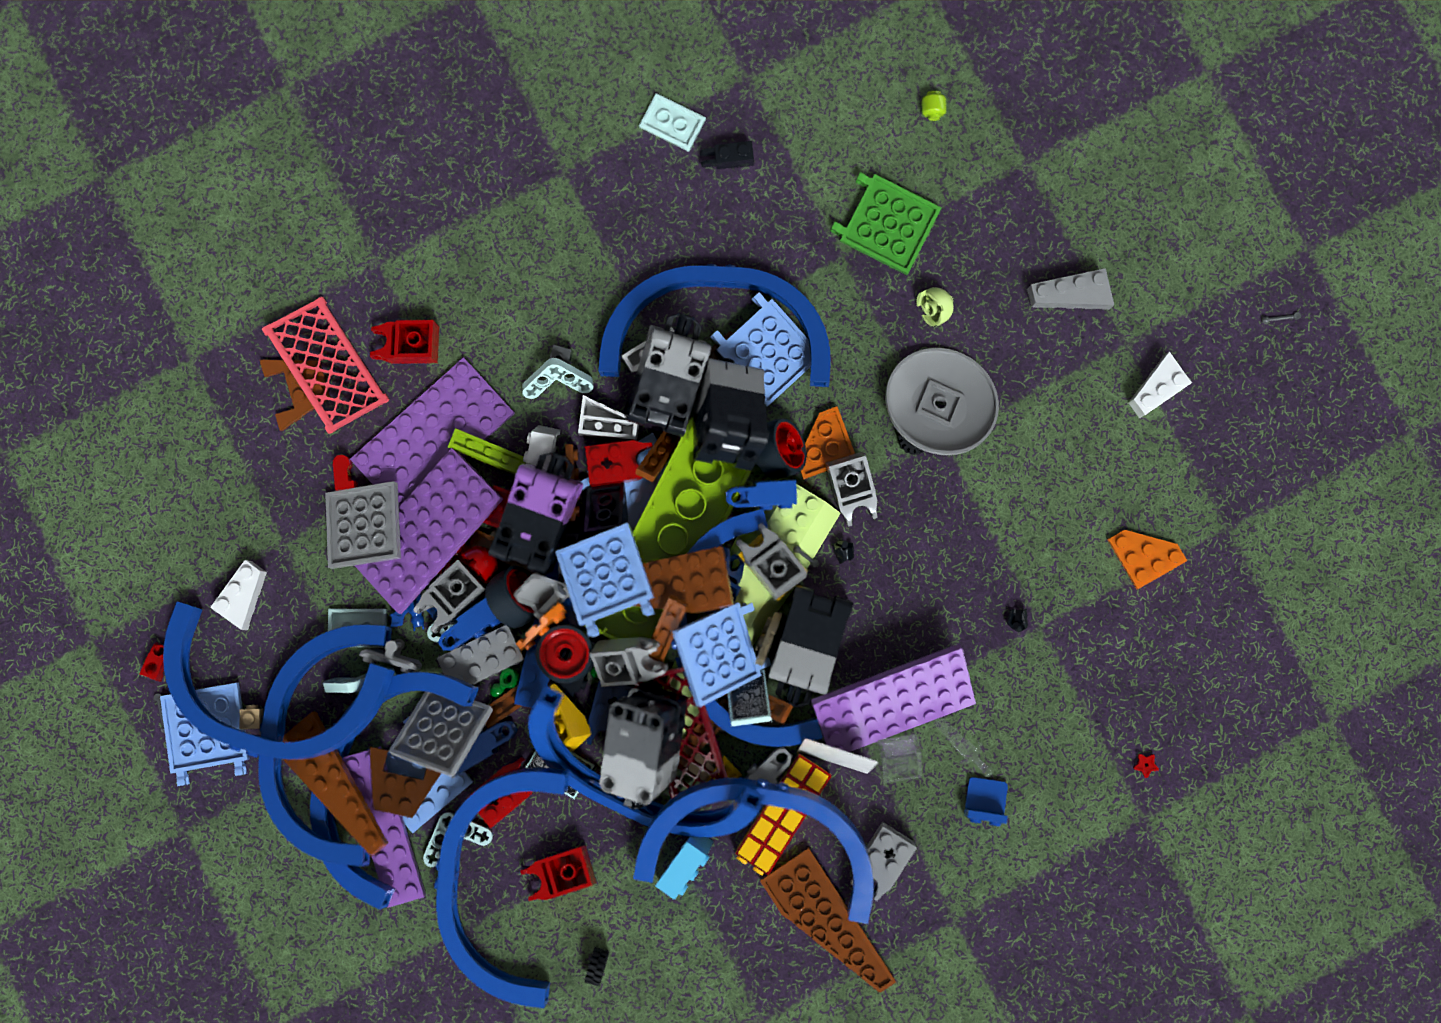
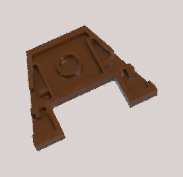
M370 746L373 810L413 818L441 773L426 768L423 779L383 771L388 750Z

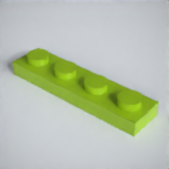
M456 428L448 444L450 449L453 448L462 454L515 476L519 466L525 464L523 456Z

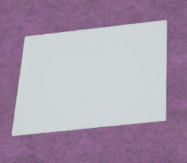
M805 739L798 749V752L866 774L878 763L877 761Z

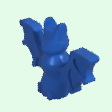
M421 593L402 614L394 612L390 615L392 617L390 627L402 626L404 617L409 612L412 616L413 630L416 631L415 627L421 626L425 630L422 613L418 614L413 610L421 599ZM435 607L426 610L430 613L433 620L437 619L438 613Z

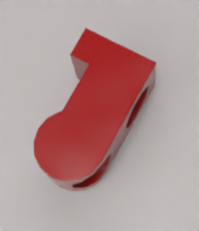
M337 455L333 460L336 491L358 487L357 482L351 478L353 463L345 455Z
M156 642L152 646L139 673L140 675L159 682L162 681L164 676V644Z

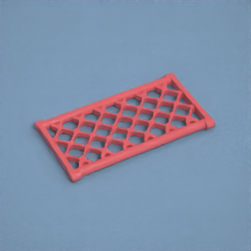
M320 297L287 316L262 328L265 336L270 338L325 424L327 433L331 434L378 406L387 403L389 398L386 394H383L327 307L324 297ZM317 306L319 307L317 314L307 313L309 310ZM302 315L300 323L290 322V320ZM304 317L316 318L314 326L303 325ZM319 319H327L330 324L327 330L316 328ZM285 324L283 332H274L273 329ZM287 326H298L297 335L286 334ZM302 328L312 330L310 339L299 337ZM314 332L325 333L324 341H314ZM328 335H337L339 341L336 346L326 343ZM285 337L295 339L293 348H285L281 342H283ZM299 340L309 343L307 351L296 349ZM311 344L322 346L319 355L309 352ZM325 347L336 350L333 358L323 356ZM339 350H346L350 356L347 361L336 359ZM294 353L304 354V363L295 364L292 360ZM308 356L319 358L316 367L306 365ZM322 359L332 361L330 370L319 368ZM334 364H345L344 373L333 372ZM348 366H357L360 372L356 377L346 374ZM308 368L316 371L312 380L304 379L302 376L304 369ZM318 372L329 374L326 383L316 381ZM332 375L342 377L340 386L329 383ZM344 379L355 380L354 389L344 388ZM366 381L370 387L366 393L356 390L358 382ZM315 384L326 387L323 395L315 396L312 391ZM329 387L339 390L336 399L326 396ZM341 391L352 393L350 402L339 399ZM355 394L366 396L364 405L353 403ZM369 397H377L378 401L366 406ZM325 400L336 403L333 411L324 410L322 405ZM339 403L349 405L347 414L336 412ZM351 407L362 408L351 416L349 415ZM335 416L345 417V419L336 424L332 422Z

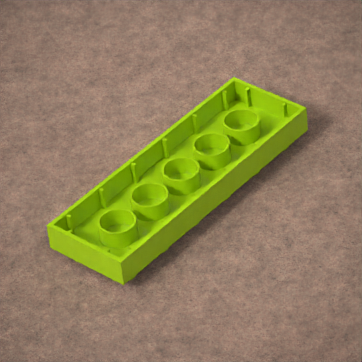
M692 417L687 425L684 436L681 437L633 531L642 563L687 554L690 548L706 532L727 520L733 506L726 502V491L732 487L744 486L751 473L749 470L733 468L732 463L716 460L713 463L694 461ZM739 492L732 494L731 499L733 502H736L740 494ZM631 606L594 622L600 634L610 639L637 637L651 639L664 609H654L655 614L646 616L643 615L641 607Z

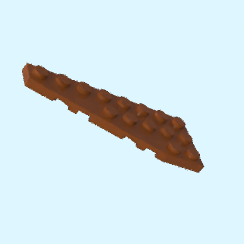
M722 546L643 563L654 598L649 599L653 609H664L670 595L689 603L685 611L688 613L696 614L734 606L725 553Z
M809 847L769 873V875L760 879L761 884L785 918L789 919L800 930L804 931L879 993L896 983V980L858 922L848 920L847 905Z

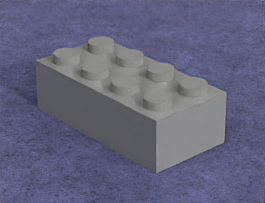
M505 625L438 657L437 660L445 675L453 676L475 685L524 661L525 655L516 645L518 640L512 627L510 628Z

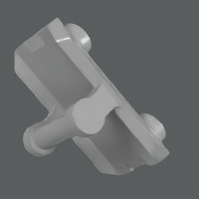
M533 573L514 593L517 602L532 607L535 617L539 620L558 603L563 605L562 603L570 597L565 582L561 583L541 576L539 573Z
M402 639L388 641L385 645L386 651L370 648L360 651L359 656H363V661L374 663L380 661L401 667L400 671L404 673L416 672L422 668L419 660L400 655L401 650L405 647V642Z

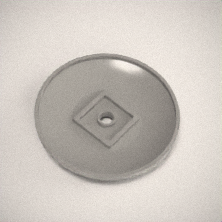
M928 348L910 354L895 367L886 387V408L894 427L909 443L929 453L957 455L976 448L989 436L998 418V395L990 376L976 361L955 350ZM941 401L944 404V408H938L935 402Z

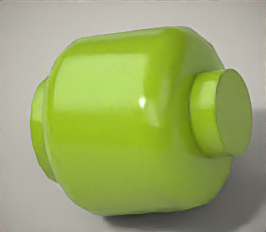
M930 91L922 98L923 116L928 117L930 121H937L946 114V97L941 92Z

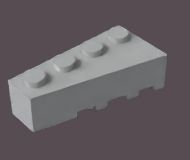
M1106 268L1034 283L1027 289L1031 307L1109 310L1114 306Z

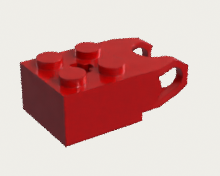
M396 320V322H386L371 327V331L374 334L386 336L387 339L384 347L370 352L372 359L383 360L391 364L438 363L439 326L434 320Z
M631 440L585 446L590 486L627 483L642 479L643 477L635 474L639 466L636 458L640 452L652 448V442L642 443ZM606 460L613 462L608 469L602 466Z
M522 756L516 762L505 765L482 785L499 775L518 770L526 759ZM533 791L517 792L502 796L497 800L498 804L490 802L478 814L491 829L531 796Z
M586 845L536 861L527 869L520 871L521 875L535 874L541 880L540 890L528 897L529 901L536 899L549 900L597 883ZM570 867L574 870L573 876L567 872Z

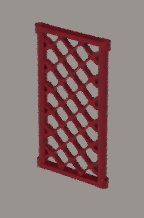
M684 666L668 669L665 674L652 678L653 682L651 686H654L657 681L664 686L665 690L669 689L674 693L684 696L687 700L686 716L693 720L691 728L687 725L684 727L688 734L686 738L682 737V746L679 756L681 755L688 760L686 768L680 764L677 766V768L682 770L683 774L681 778L676 777L669 785L671 799L682 792L677 789L680 784L688 789L694 786L697 781L700 783L705 782L700 778L702 771L711 776L710 780L714 778H728L706 706H697L699 714L696 717L688 712L690 704L696 706L693 695L688 698L682 694V689L684 685L690 687L687 677L682 679L676 675V673L685 672ZM666 675L670 676L667 683L661 680L659 677ZM672 678L681 683L679 690L670 685ZM640 681V682H638L637 684H634V685L637 686V685L643 683V681ZM696 723L703 724L705 729L703 735L694 731ZM690 734L699 738L697 746L688 741ZM702 741L710 745L711 751L708 754L699 747ZM685 744L694 750L691 757L683 752ZM696 752L705 757L703 764L694 759ZM708 760L716 763L717 770L715 772L706 768L705 765ZM691 763L699 767L700 770L697 775L689 771ZM685 774L694 779L692 786L684 782Z

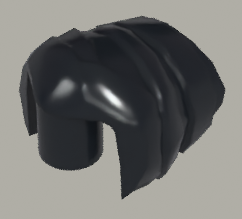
M838 540L834 544L833 550L836 553L839 564L854 558L855 548L853 543Z
M1011 609L1010 615L1007 618V624L1016 632L1025 630L1028 627L1027 609Z

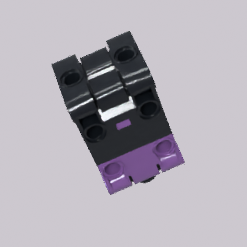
M551 452L540 455L536 466L532 464H521L519 466L496 536L491 544L489 556L505 562L514 560L528 565V570L543 576L553 571L557 562L555 551L561 548L574 508L583 488V483L570 479L574 466L566 456ZM552 455L547 470L543 469L546 457ZM564 461H566L568 466L565 475L562 476L560 472Z

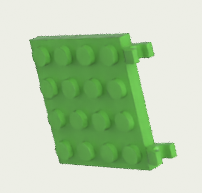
M860 172L856 183L867 187L847 228L834 222L830 232L842 236L840 242L908 275L941 207L874 174L873 178H870Z

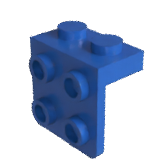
M970 777L964 816L970 818L969 821L974 823H981V820L989 821V825L1001 826V823L1007 824L1008 816L1004 812L1008 784L1002 781Z

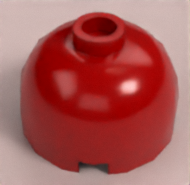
M473 546L461 554L463 556L462 560L473 574L475 573L480 576L478 579L481 583L486 585L497 574L499 568L497 558L489 556V550L486 547Z

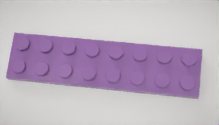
M370 750L344 756L342 759L389 843L375 855H371L379 880L396 888L388 907L425 897V889L403 817L373 810ZM385 762L383 771L389 772Z

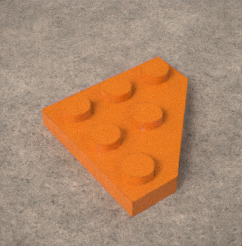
M837 406L819 413L805 443L806 463L800 471L803 480L826 472V462L855 454Z
M1123 530L1107 539L1136 589L1145 586L1187 561L1178 544Z
M558 603L540 619V625L537 626L535 624L526 633L525 638H521L516 645L521 650L532 648L536 644L534 640L539 636L542 637L555 623L559 625L566 619L565 615L567 612L564 607Z

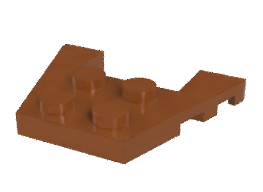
M260 360L264 377L267 378L284 372L294 409L275 414L279 430L284 431L307 413L313 411L314 407L284 360ZM293 360L295 364H297V363H299V364L304 363V361ZM306 361V365L316 367L318 361ZM306 368L302 376L305 380H312L316 371ZM324 372L317 373L316 381L326 383ZM315 384L312 391L315 396L323 395L326 387ZM327 389L326 396L331 398L329 389Z

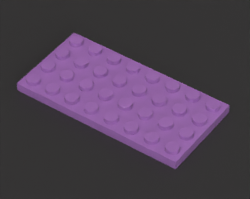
M463 357L350 460L373 485L392 481L397 482L398 504L400 507L450 450L448 444L455 428L486 440L515 413ZM458 452L464 459L467 457V455Z
M451 448L399 507L401 558L355 565V567L397 613L402 614L503 501V498L456 450Z
M960 644L811 700L826 746L845 752H851L976 704Z

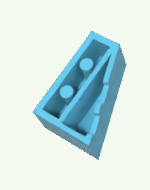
M690 836L655 886L674 900L678 894L682 896L688 888L686 883L689 879L693 881L699 873L697 868L700 865L704 866L710 856L707 854L714 841L708 837Z

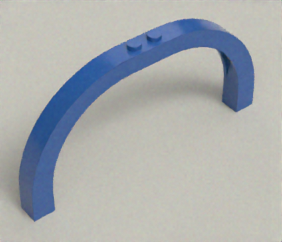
M707 264L706 266L678 267L661 272L643 281L632 289L616 307L607 323L601 342L598 370L600 376L620 377L621 354L625 336L637 315L652 301L666 293L687 287L750 289L769 295L781 302L795 315L802 325L808 338L811 352L810 386L829 387L830 382L829 340L824 324L814 306L798 289L785 280L764 271L736 267L735 265L720 267L715 264Z
M760 509L745 513L718 524L699 538L688 553L716 548L734 537L758 531V525L761 523L768 528L764 510ZM685 612L678 629L688 624L687 612ZM674 637L671 645L673 650L677 649L678 657L675 658L677 667H682L683 663ZM716 700L705 704L708 716L715 724L729 734L750 743L782 747L802 744L805 739L814 741L823 738L818 719L815 717L780 726H765L753 723L732 726L730 713L721 707Z
M176 602L166 631L163 652L164 672L170 694L183 716L194 727L207 736L228 744V748L240 752L243 749L247 751L246 754L249 756L258 757V755L287 760L318 757L342 747L360 734L377 714L385 699L395 671L370 663L363 686L353 706L338 723L320 735L303 741L282 743L231 727L217 719L204 706L195 691L191 678L189 664L190 648L202 609Z
M380 625L340 627L315 637L298 649L282 667L269 691L263 722L260 725L261 737L283 743L287 710L291 697L300 680L317 662L329 654L349 647H385L386 643L391 641L392 628ZM259 755L258 775L261 795L272 821L283 836L296 848L316 859L342 865H369L370 855L360 844L328 839L304 824L287 799L282 781V759Z
M430 672L405 673L393 676L383 703L406 692L426 691L466 707L472 706L479 688L445 674ZM355 700L346 709L340 720L347 714V712L353 706ZM355 738L337 749L342 758L348 756ZM311 792L310 821L312 830L323 837L341 842L334 815ZM323 861L334 879L353 896L379 910L388 907L396 888L372 877L359 866Z
M545 685L531 712L528 724L531 741L540 758L549 768L570 770L568 785L584 796L638 823L649 826L654 816L664 805L651 801L649 804L643 805L641 809H631L624 805L625 798L601 789L599 783L601 775L595 773L575 758L559 738L554 724V714L563 694ZM746 787L738 798L727 806L714 810L690 812L675 824L669 833L689 837H717L734 833L748 825L759 813L765 795Z
M544 767L523 768L499 775L482 785L460 806L450 821L442 842L440 858H438L436 870H439L438 877L435 880V889H437V921L446 949L458 968L475 985L485 992L513 1004L545 1008L549 1001L550 982L517 977L496 968L485 960L468 940L460 921L457 905L462 843L471 821L484 806L502 796L517 792L536 791L564 795L568 790L570 770Z
M722 778L702 782L682 791L669 800L654 816L641 841L633 879L653 883L659 850L674 825L699 807L718 801L737 799L743 790L749 787L765 795L762 804L791 809L809 815L820 821L836 835L844 846L853 868V887L847 911L848 920L868 924L873 899V874L871 860L864 840L854 824L840 809L824 798L806 790L790 787L788 784L781 782L777 784L769 783L765 779Z

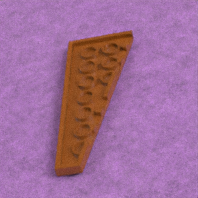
M311 712L283 736V743L307 740L327 731L317 712ZM337 749L314 758L301 760L283 759L369 855H375L389 844Z

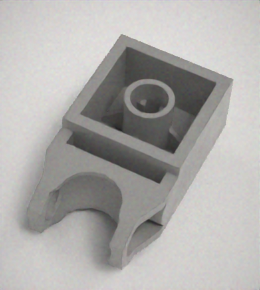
M859 452L826 462L825 465L836 505L843 514L846 525L848 527L852 526V513L858 506L867 507L873 519L877 518L876 491L866 455ZM848 475H854V477H851L852 480L849 481L847 479Z
M761 523L758 525V529L764 539L761 546L753 548L743 543L740 539L736 541V544L742 551L745 563L773 599L776 600L807 576V571L777 534L767 529ZM775 568H777V569H779V570H780V569H783V570H782V573H781V574H779V573L776 574V573H775Z
M457 560L429 586L430 588L422 594L419 603L413 610L415 613L420 614L425 610L435 607L438 615L431 627V631L437 633L443 628L454 624L457 621L456 618L468 611L485 595L486 587L463 562ZM459 585L462 586L460 591L457 588Z
M644 637L598 641L590 652V656L601 686L637 684L640 681H648L665 674L668 669L667 664L655 661L649 656L650 653L657 651L658 646H660L659 642Z
M785 747L774 749L758 765L754 763L747 770L748 775L745 779H765L769 783L777 784L776 778L789 766L792 755ZM785 753L787 755L786 760L778 762L776 760L777 754Z
M884 822L880 824L867 845L873 878L878 883L873 895L875 901H878L883 894L892 888L917 849L916 842ZM892 848L893 853L886 854L885 849L890 850ZM852 877V879H851V881H850V885H852V886H853V877Z

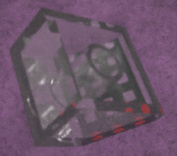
M916 734L878 740L884 783L922 778L921 750Z

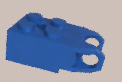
M796 480L754 481L753 486L732 487L726 491V502L734 507L758 506L761 510H771L776 505L781 509L793 508L792 504H797ZM734 492L740 493L741 497L738 502H733L731 499Z
M485 598L456 618L458 623L445 631L440 636L438 643L443 651H452L475 638L478 639L488 634L487 630L489 628H497L503 623L494 616ZM452 636L454 644L450 647L448 639Z

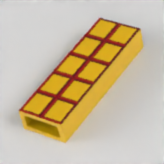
M798 753L780 782L819 796L832 775ZM764 805L737 847L735 854L738 856L736 859L745 865L747 862L754 866L753 870L760 875L764 873L769 875L807 815L791 809Z

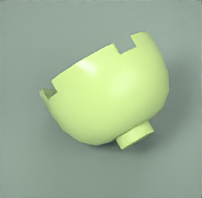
M933 287L919 293L917 296V307L921 306L926 315H922L927 324L939 326L949 320L953 313V299L945 290Z

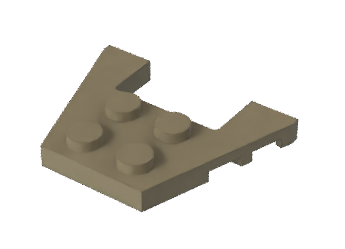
M774 612L773 617L768 616L762 630L763 634H761L755 648L758 651L755 664L760 666L763 665L766 659L767 652L782 614Z

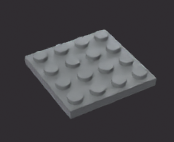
M392 481L325 493L328 568L336 569L401 558L397 482Z
M425 691L389 749V752L399 758L454 777L493 709L491 706L474 701L472 706L464 707L445 697Z

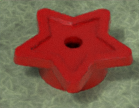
M1139 753L1138 763L1133 769L1141 771L1144 778H1148L1152 771L1159 770L1154 763L1155 755L1152 754L1145 757Z

